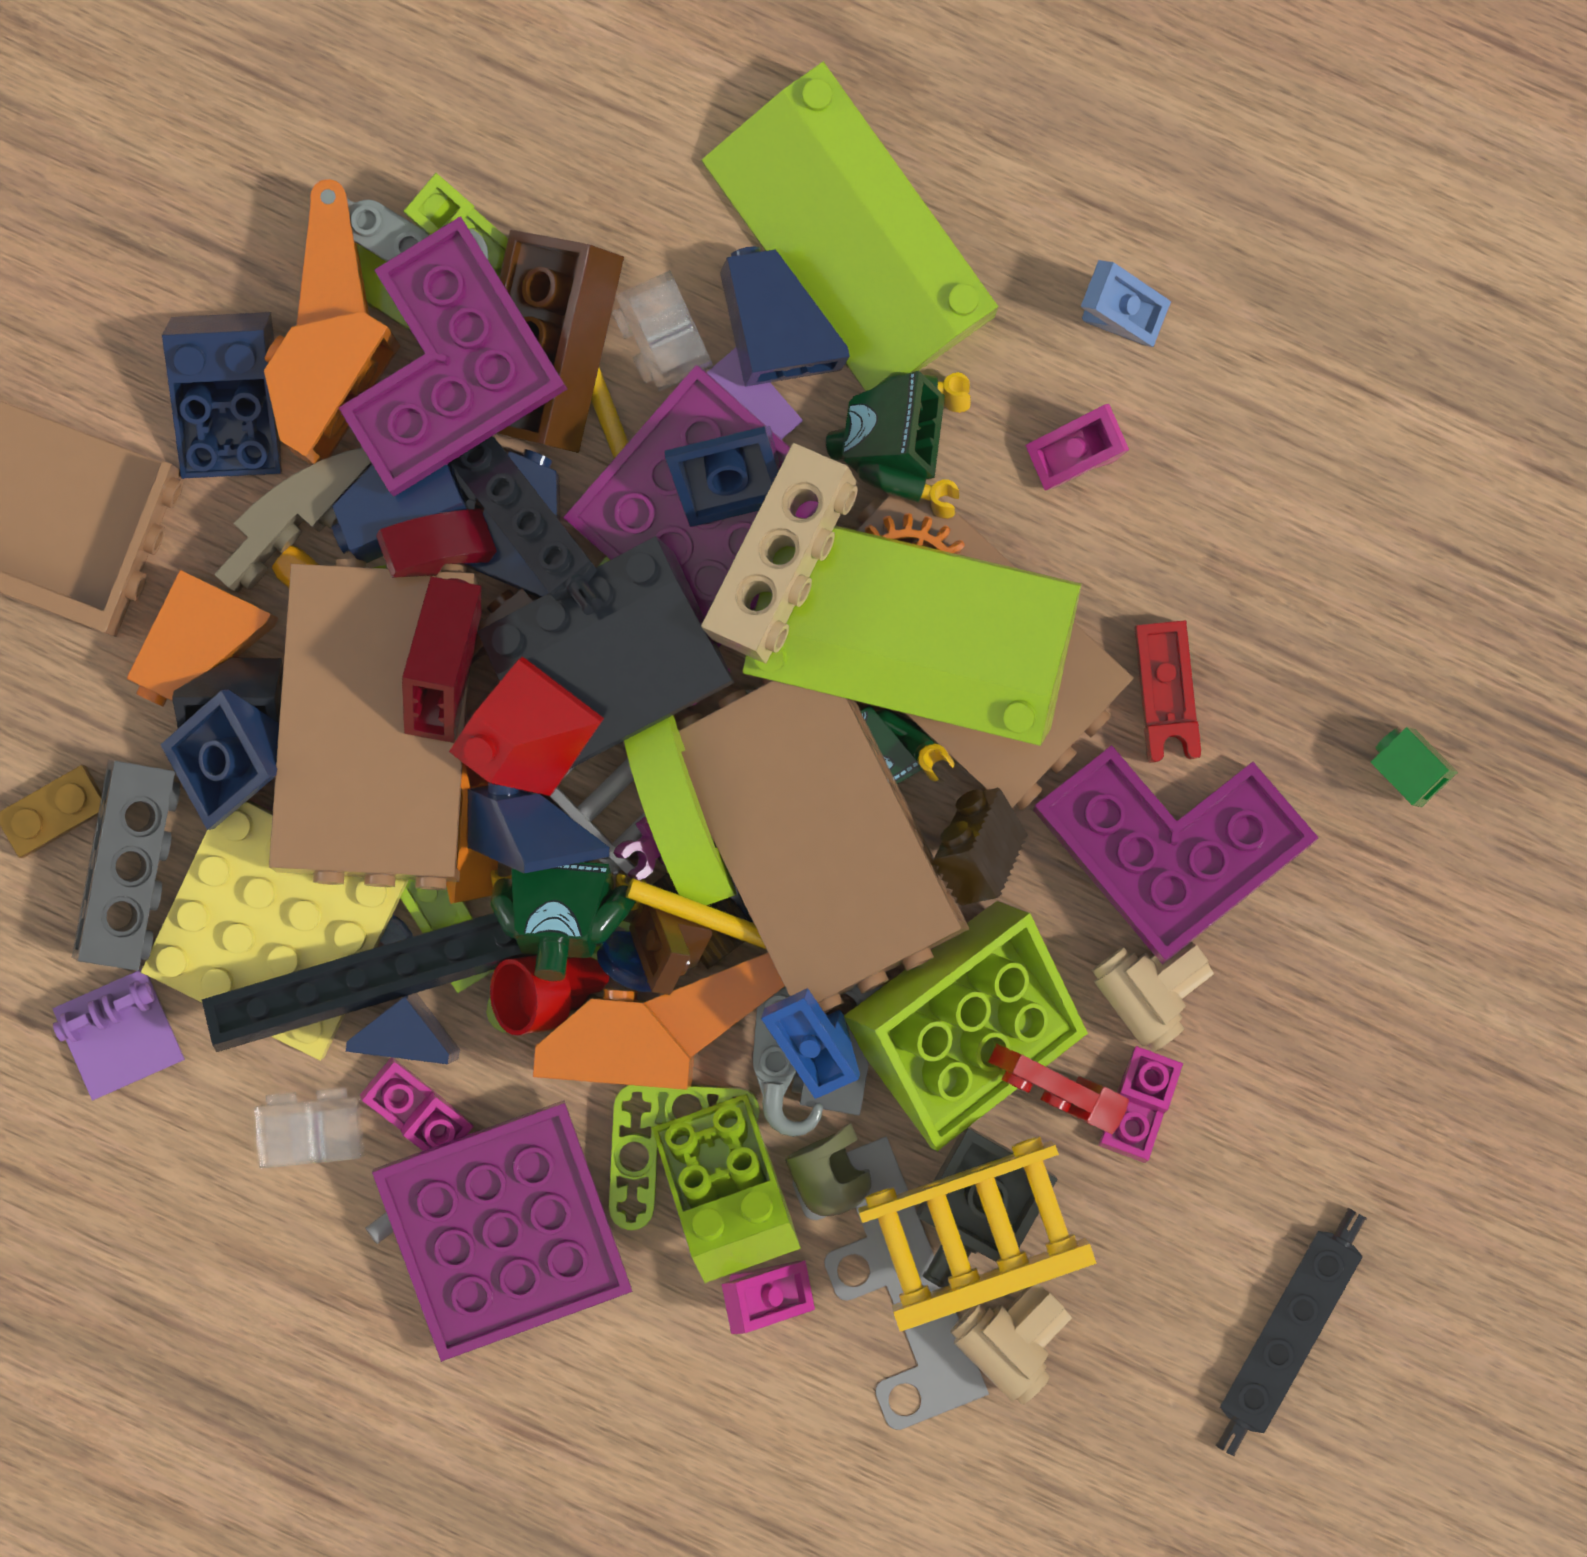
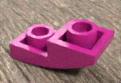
M1136 1046L1117 1090L1118 1094L1129 1099L1127 1110L1120 1125L1112 1135L1105 1131L1102 1132L1098 1146L1143 1163L1149 1161L1163 1115L1169 1109L1183 1063Z
M392 1057L360 1094V1098L364 1103L400 1129L402 1135L422 1151L466 1136L474 1127L467 1118Z

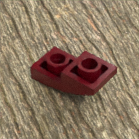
M481 509L459 510L423 516L382 528L376 534L392 578L437 576L445 564L489 562L497 552Z

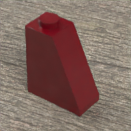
M430 576L402 675L404 734L455 743L481 618V585L470 584L458 578L443 579Z

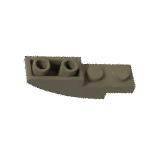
M364 449L349 450L323 459L295 473L257 500L233 523L248 538L214 575L228 588L237 593L243 587L249 590L266 574L268 567L265 565V562L278 549L283 553L299 538L302 530L298 526L304 520L318 532L325 526L332 529L333 525L338 524L339 522L332 506L372 465Z

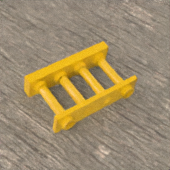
M1040 1136L1033 1137L1012 1145V1155L896 1194L894 1187H890L865 1197L867 1205L858 1208L861 1221L864 1223L878 1218L903 1293L899 1294L901 1302L892 1305L900 1332L1097 1264L1087 1239L1076 1240L1074 1234L1068 1233L1043 1161L1059 1155L1056 1145L1052 1141L1042 1143ZM1024 1167L1049 1239V1242L1045 1244L1046 1252L1029 1258L1026 1251L1020 1252L994 1178ZM973 1184L976 1186L1000 1255V1259L996 1261L998 1268L980 1275L977 1268L971 1269L946 1194ZM925 1201L927 1202L952 1276L948 1277L950 1285L931 1292L928 1285H922L897 1213L899 1210Z

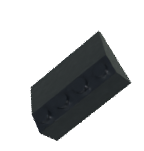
M657 536L596 568L597 571L588 584L598 597L602 599V606L598 610L589 598L585 597L595 613L591 615L584 614L572 596L556 601L548 593L477 631L500 681L518 659L523 656L604 718L571 768L734 683L716 642L701 627L705 618L674 551Z

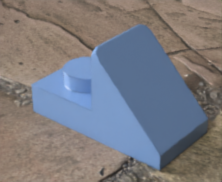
M1098 260L1081 307L1085 309L1082 320L1090 325L1139 344L1154 347L1171 301L1114 262Z

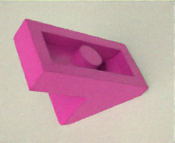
M1104 404L1025 445L1045 491L1056 488L1094 468L1112 464L1129 451L1110 404Z
M806 1260L735 1273L730 1276L729 1282L721 1284L731 1334H745L815 1310Z

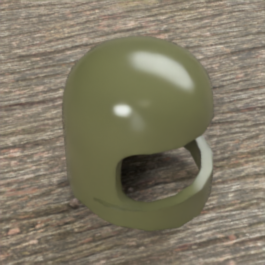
M851 1123L845 1125L837 1133L803 1147L785 1158L804 1204L812 1213L819 1216L830 1217L848 1212L861 1204L865 1197L869 1195L872 1186L869 1169H856L852 1165L845 1149L846 1146L857 1140V1135Z

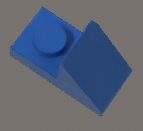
M808 988L764 1008L761 1017L762 1021L815 1099L859 1079L860 1072L844 1015L840 1010L826 1015Z

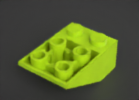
M747 1094L652 1128L691 1257L704 1283L801 1249Z

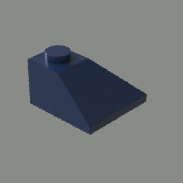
M489 782L487 786L468 789L467 848L522 873L609 857V846L538 793Z

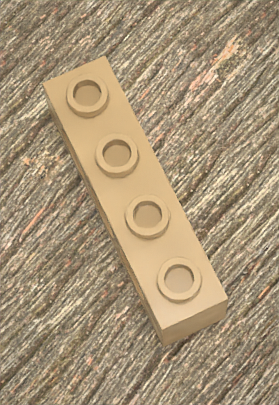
M792 444L701 625L702 629L712 640L765 664L772 652L777 653L782 648L789 632V625L786 623L794 607H800L805 602L812 585V579L809 577L817 561H823L832 548L835 533L832 530L840 514L846 515L855 502L858 491L857 486H855L857 481L847 465L798 444ZM807 501L818 502V508L812 516L805 519L796 518V511L801 504ZM786 546L795 547V554L789 562L782 565L773 564V557L779 549ZM761 592L772 593V600L765 609L760 611L750 610L751 601L757 594Z

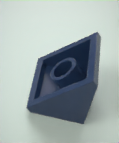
M770 426L746 430L664 451L666 462L690 527L759 511L780 470Z
M221 690L160 744L207 830L216 828L277 774L279 723L230 690Z
M416 993L403 997L347 1040L345 1051L448 1065L459 1059L460 1049Z

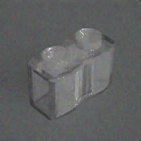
M670 270L616 295L621 308L612 311L623 338L626 339L633 335L641 353L632 357L644 384L654 380L660 392L681 382L695 365H699L705 371L713 367L709 354Z
M346 1087L316 1090L317 1099L297 1101L296 1092L266 1095V1104L254 1107L259 1168L362 1158L365 1153L359 1095L347 1096Z

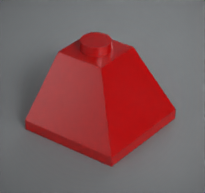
M522 656L475 711L449 752L489 783L551 796L604 718Z

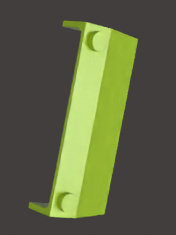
M824 61L784 88L701 159L706 169L765 251L777 250L847 345L850 357L845 364L865 391L877 386L893 372L911 373L920 371L995 318L999 306Z
M834 526L832 532L835 533L832 548L823 561H817L809 577L812 579L810 592L800 607H794L786 623L789 625V632L782 648L777 653L772 652L766 664L747 655L745 657L744 674L1041 746L1051 730L1082 583ZM786 546L779 549L773 557V564L782 565L789 562L795 554V547ZM760 593L755 611L763 610L770 604L772 593Z

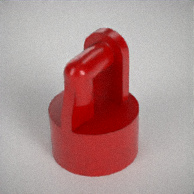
M537 955L504 960L496 967L490 984V1000L495 1018L507 1033L515 1036L555 1030L567 1020L570 1011L577 1010L584 1004L591 993L603 990L609 981V973L606 967L591 957L567 959L565 979L547 981L534 975Z

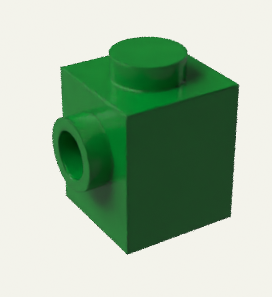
M1406 727L1402 732L1398 728L1389 732L1377 744L1375 749L1379 754L1370 762L1412 806L1423 807L1458 773L1416 729Z

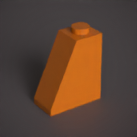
M180 570L126 679L140 685L136 692L137 695L164 707L167 699L173 701L174 690L228 659L239 657L273 629L279 618Z

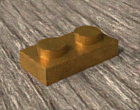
M80 765L1 810L0 826L18 858H25L97 817L102 793L86 765Z

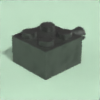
M969 1126L959 1134L934 1181L1012 1155L1013 1151ZM1024 1167L994 1177L1019 1248L1039 1214ZM1047 1171L1052 1187H1054L1058 1179L1053 1173ZM975 1184L946 1194L967 1257L970 1256L971 1252L974 1254L979 1252L995 1262L1000 1259ZM922 1202L916 1211L918 1218L935 1227L927 1202ZM942 1245L937 1250L927 1271H924L922 1275L940 1288L950 1285L948 1277L952 1276Z

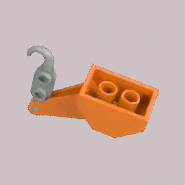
M331 179L321 180L315 184L310 195L311 202L297 325L291 327L285 337L279 335L272 342L265 355V361L268 365L264 369L279 439L293 454L310 465L331 457L350 427L339 407L376 385L400 348V344L390 329L370 316L357 244L388 262L429 236L423 229L377 201H350L342 185ZM469 229L488 259L487 245L483 237L474 229Z
M769 953L676 989L670 995L664 994L649 1001L637 1000V990L604 989L603 997L590 999L535 1046L533 1077L687 1090L692 1086L694 1055L757 1008L753 1067L763 1094L764 1117L774 1130L791 1137L807 1134L821 1120L823 1106L820 1103L814 1104L811 1114L805 1120L798 1122L789 1120L782 1110L783 1096L796 1070L761 1017L764 1008L790 996Z

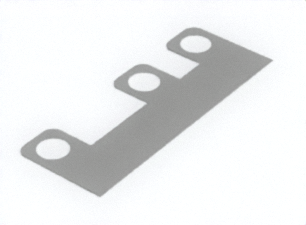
M887 1136L847 1152L852 1165L856 1169H869L872 1181L869 1195L890 1187H894L896 1194L908 1191ZM793 1180V1187L805 1216L811 1220L827 1217L814 1214L806 1207ZM866 1199L856 1207L858 1215V1208L867 1205ZM915 1206L897 1211L922 1285H928L930 1292L940 1289V1287L922 1276L932 1262L934 1254L920 1219L917 1216ZM878 1218L862 1223L867 1235L866 1238L833 1250L825 1258V1268L835 1293L842 1300H852L887 1286L893 1303L901 1302L899 1294L903 1293ZM851 1254L862 1256L870 1267L867 1281L857 1287L845 1285L839 1279L837 1273L840 1261L845 1256ZM957 1312L904 1330L918 1366L887 1378L876 1387V1397L886 1422L891 1428L895 1430L907 1428L989 1395L979 1368L954 1344L956 1338L950 1331L959 1320ZM899 1384L913 1385L921 1395L920 1407L912 1415L900 1416L890 1408L889 1394Z

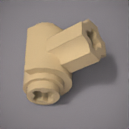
M1192 942L1164 964L1155 955L1149 957L1145 952L1137 957L1134 952L1129 954L1122 947L1092 970L1097 977L1094 983L1142 1047L1148 1045L1152 1052L1168 1044L1185 1029L1180 1023V1020L1183 1018L1180 1012L1186 1007L1182 999L1214 975L1209 966V960L1200 948Z
M1036 1284L1026 1288L1007 1309L1002 1305L997 1306L993 1310L990 1307L984 1309L980 1304L973 1306L956 1322L950 1332L956 1338L954 1344L1011 1401L1017 1399L1024 1405L1039 1393L1049 1381L1050 1375L1045 1371L1047 1365L1044 1363L1049 1354L1044 1347L1072 1317L1051 1293L1040 1284Z

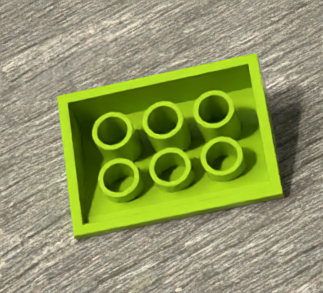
M999 901L994 902L967 923L969 930L933 948L931 952L934 958L911 970L906 971L905 969L844 1015L864 1057L929 1146L935 1151H939L1018 1089L1002 1081L1001 1079L1005 1071L988 1062L996 1044L1020 1053L1046 1067L1088 1034L1031 914Z

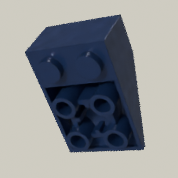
M271 312L171 317L162 334L181 479L281 474L280 439L264 369L268 365L265 361V355L274 341Z

